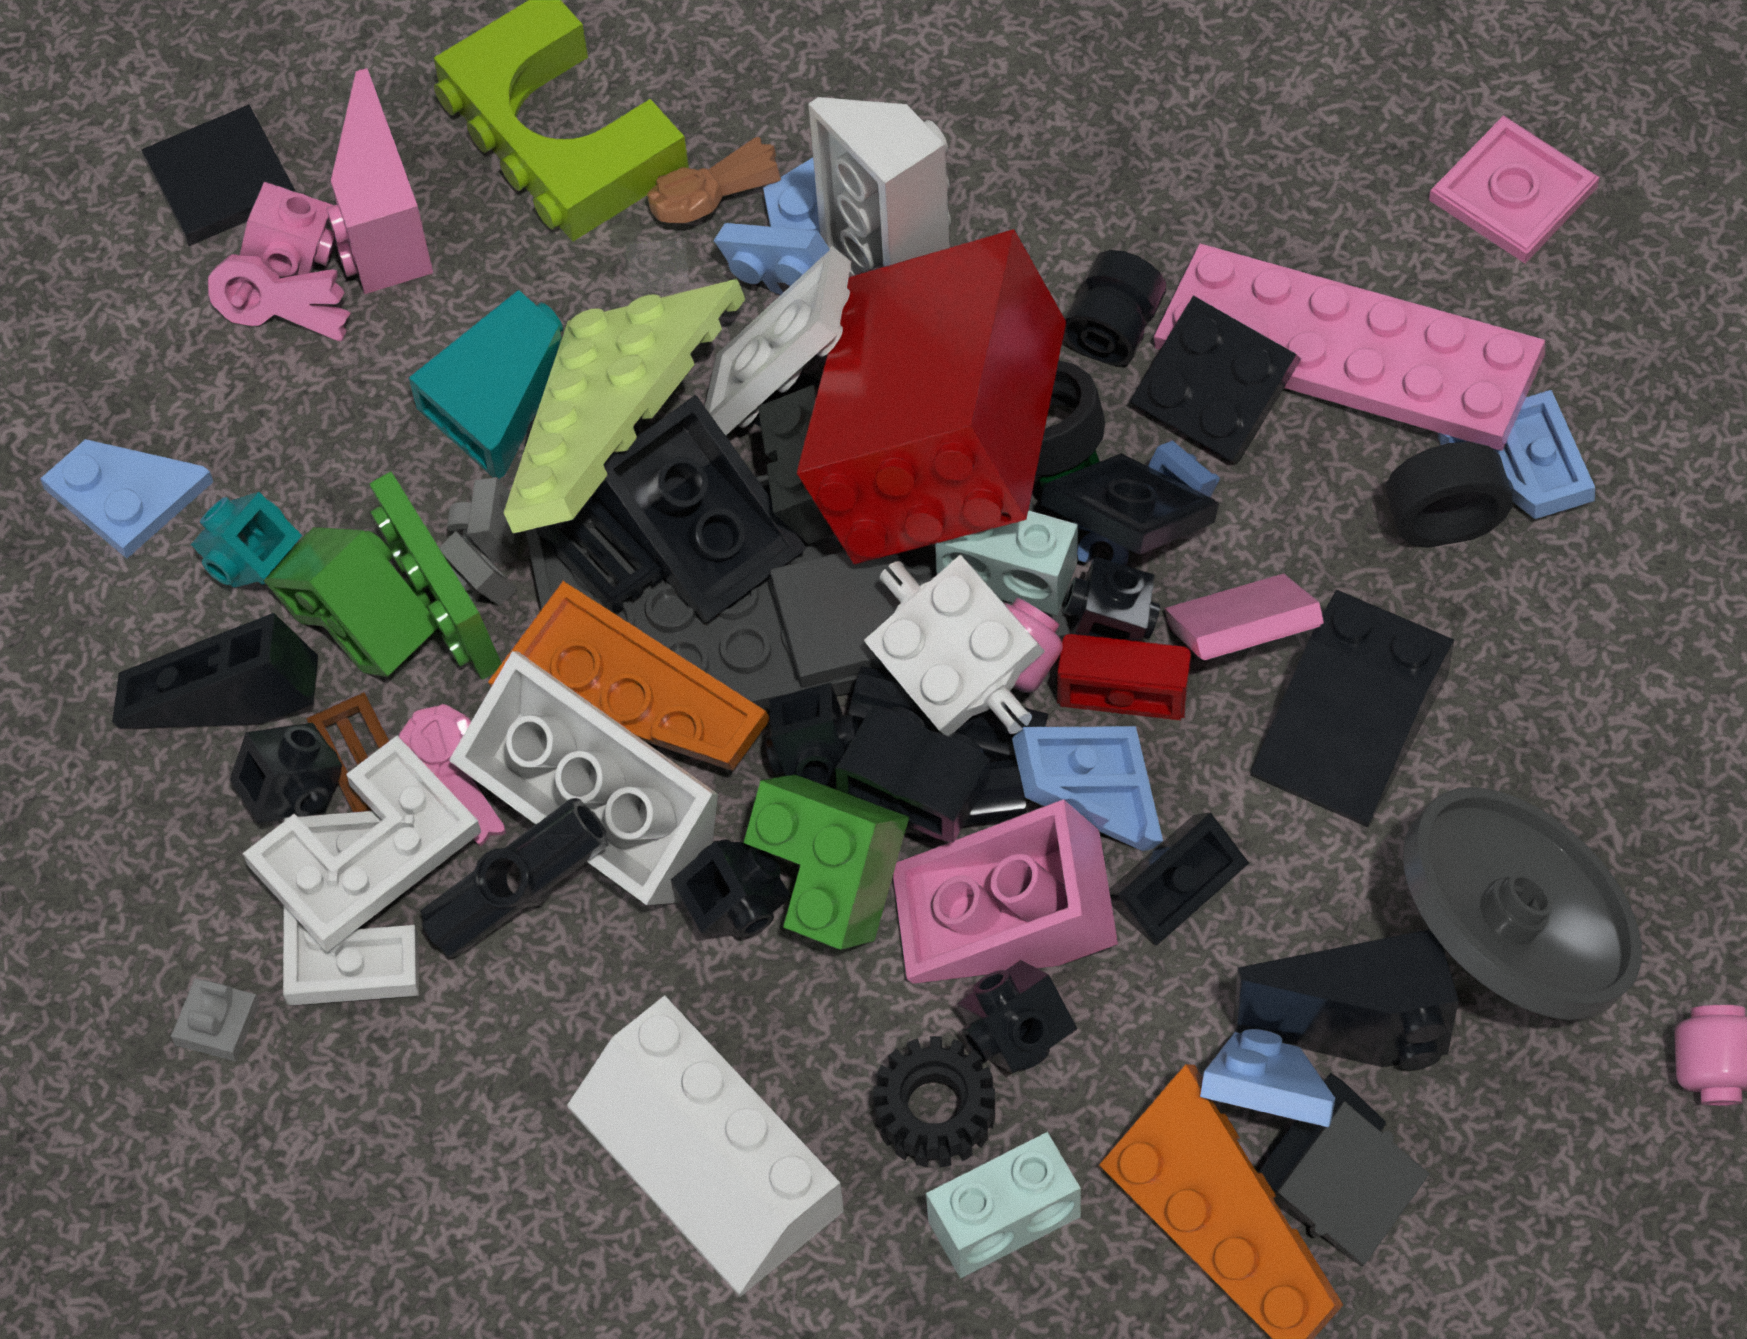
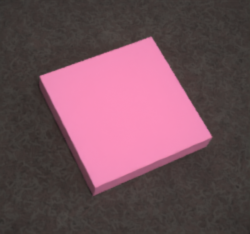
M1503 115L1430 190L1429 201L1526 264L1598 188L1600 177Z
M1285 574L1164 608L1170 630L1203 660L1321 627L1320 624L1324 623L1320 603Z

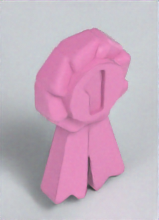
M231 254L217 265L208 277L210 302L226 319L235 324L259 326L275 314L336 341H342L346 334L344 323L351 314L345 309L327 305L339 303L344 295L343 288L335 283L338 276L337 270L331 269L280 278L276 272L263 263L260 257Z
M445 704L417 710L413 713L412 718L408 720L398 737L478 820L481 833L474 838L477 845L482 846L485 844L490 835L506 834L503 823L473 779L449 761L469 727L471 720L461 712Z

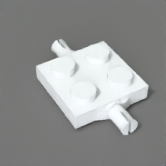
M961 554L931 581L921 586L904 568L902 562L891 563L889 565L890 569L903 584L900 585L886 569L882 571L880 581L889 588L901 604L898 605L893 615L864 639L865 643L942 734L949 736L969 718L989 709L1006 726L1010 734L1023 730L1008 710L1010 709L1026 726L1030 723L1032 715L1026 711L1010 690L1014 687L1021 672L1040 657L1045 650Z

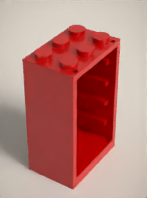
M1015 229L849 277L847 288L850 290V295L843 307L840 320L843 332L839 341L826 358L797 475L853 564L1027 520L1066 320Z

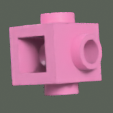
M264 182L247 220L239 256L260 257L266 266L283 278L312 273L316 263L327 266L336 238L333 230L327 229L329 217L326 208L333 205Z

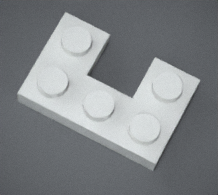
M395 736L346 774L350 787L382 821L334 857L295 814L243 853L249 868L326 952L330 951L481 833L478 820L398 736Z
M374 811L298 817L334 857L382 821ZM284 906L283 995L287 1005L419 996L418 934L415 925L356 929L330 951L326 952Z

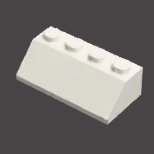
M818 97L808 103L820 235L829 249L834 247L852 261L849 275H858L950 248L949 225L951 224V217L948 212L947 189H949L950 183L946 172L948 144L941 130L930 120L923 122L907 104Z
M518 651L511 652L449 761L535 824L539 823L569 799H581L585 806L597 815L607 831L606 839L609 846L587 862L646 905L679 903L682 898L671 879L693 861L704 848L713 843L718 794Z
M665 995L611 1038L567 1105L575 1117L739 1297L744 1295L844 1212L840 1182Z

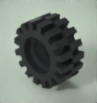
M930 1036V1047L922 1049L918 1038L907 1042L908 1053L903 1056L896 1048L888 1055L889 1067L881 1065L876 1074L877 1086L873 1088L876 1124L877 1127L880 1126L881 1138L887 1146L893 1143L896 1155L903 1160H906L909 1154L915 1156L916 1165L928 1167L929 1159H939L940 1168L951 1166V1157L958 1154L963 1162L973 1156L972 1147L975 1144L982 1148L988 1140V1128L993 1129L995 1088H993V1076L989 1066L983 1069L982 1057L975 1050L967 1056L964 1051V1043L953 1039L950 1049L942 1047V1036ZM941 1082L956 1090L961 1098V1105L958 1112L948 1121L926 1123L916 1118L908 1106L912 1093L923 1084Z

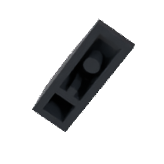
M272 613L119 672L112 722L120 729L263 724L314 704L318 654L275 613Z

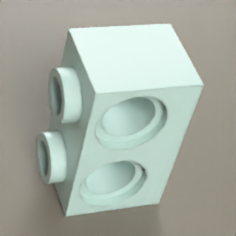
M1028 510L1027 520L935 543L937 575L961 554L1001 600L1013 603L1018 597L1040 611L1058 615L1077 565L1078 524Z
M1048 1132L926 1193L928 1222L960 1279L1080 1218L1081 1188Z

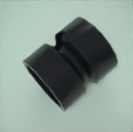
M1119 250L1100 252L1094 259L1081 284V292L1073 301L1065 316L1066 326L1063 337L1066 343L1082 356L1115 367L1127 365L1134 358L1144 338V329L1154 318L1166 294V282L1162 274L1151 263L1137 255Z

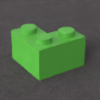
M313 527L291 548L263 580L298 622L307 625L324 626L358 669L365 674L388 677L439 627L427 609L431 602L422 589L417 591L410 579H403L389 562L393 558L390 549L371 531Z
M798 775L760 780L744 843L800 864L783 927L840 950L875 941L909 817Z

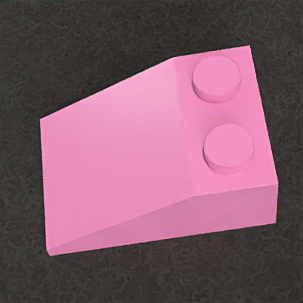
M368 68L356 71L331 177L337 205L327 207L326 210L337 241L336 247L345 275L349 277L358 274L364 294H368L432 274L433 270L418 205Z
M1064 799L957 839L954 843L949 842L896 863L893 880L906 978L913 984L988 975L995 971L1007 970L1020 960L1036 968L1060 966L1118 945L1100 831Z

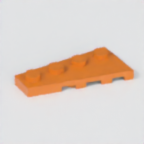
M562 581L487 682L492 687L511 652L518 651L643 741L731 771L735 769L770 721V717L764 709L565 581Z
M1185 1064L1099 1165L1272 1339H1314L1341 1309L1343 1303L1298 1230L1292 1229L1273 1199L1276 1197L1275 1193L1263 1174L1257 1173L1237 1141L1240 1137L1226 1114L1219 1112L1213 1100L1200 1097L1203 1077L1197 1067Z

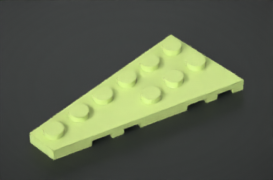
M738 279L661 298L655 294L646 295L634 300L628 306L605 312L602 309H589L579 313L567 322L504 509V515L512 533L574 519L608 474L603 464L613 452L627 451L637 438L633 429L635 423L641 416L643 419L654 417L695 365L691 352L699 343L713 342L722 330L718 320L725 310L727 312L737 311L745 301Z

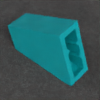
M517 290L408 377L416 409L493 478L497 477L500 479L507 473L527 433L528 425L537 414L562 339L563 325L560 319L548 305L542 302L536 305L520 290Z

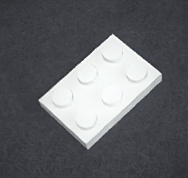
M834 247L716 354L705 408L725 435L737 425L741 428L749 425L759 413L758 406L763 405V402L776 390L780 393L788 390L799 377L803 366L816 354L819 357L827 355L839 341L843 332V327L840 325L842 310L850 295L847 284L852 261Z

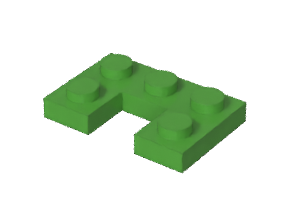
M390 471L369 483L379 504V507L370 511V514L383 535L384 543L390 549L393 560L401 573L406 572L417 591L428 586L436 601L429 604L428 608L442 631L441 636L459 667L471 662L481 680L493 675L502 663L480 613L395 476Z

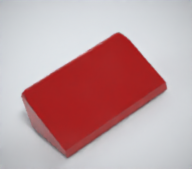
M1067 634L1063 637V649L1060 654L1058 667L1057 704H1060V707L1180 721L1181 718H1185L1191 660L1189 648L1077 634Z

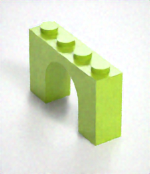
M528 0L435 56L433 59L438 83L434 85V91L441 105L450 115L459 112L466 119L468 132L477 147L484 153L492 149L501 159L500 167L512 187L517 191L526 188L534 197L535 209L542 221L550 229L559 226L572 241H575L647 196L649 190L656 185V180L659 176L667 175L681 167L689 168L685 136L651 99L602 129L579 138H549L525 127L517 119V114L527 97L542 85L588 58L583 24L561 0Z

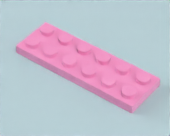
M1199 244L1154 335L1155 349L1161 350L1194 295L1294 352L1301 358L1284 388L1469 442L1487 445L1503 451L1545 356L1544 339L1204 244Z

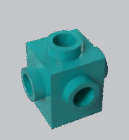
M256 492L233 500L224 497L216 502L201 518L200 524L205 529L191 543V546L203 557L202 565L214 579L222 584L237 588L259 582L261 585L265 584L263 580L303 535L285 518L282 511L274 503L266 499L260 492Z

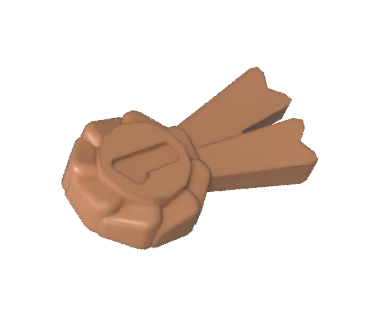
M756 137L710 169L702 168L696 170L681 167L667 175L659 176L656 180V185L647 193L651 213L661 222L688 223L712 213L723 196L780 181L781 178L775 161L776 153L774 146L762 144L761 138Z

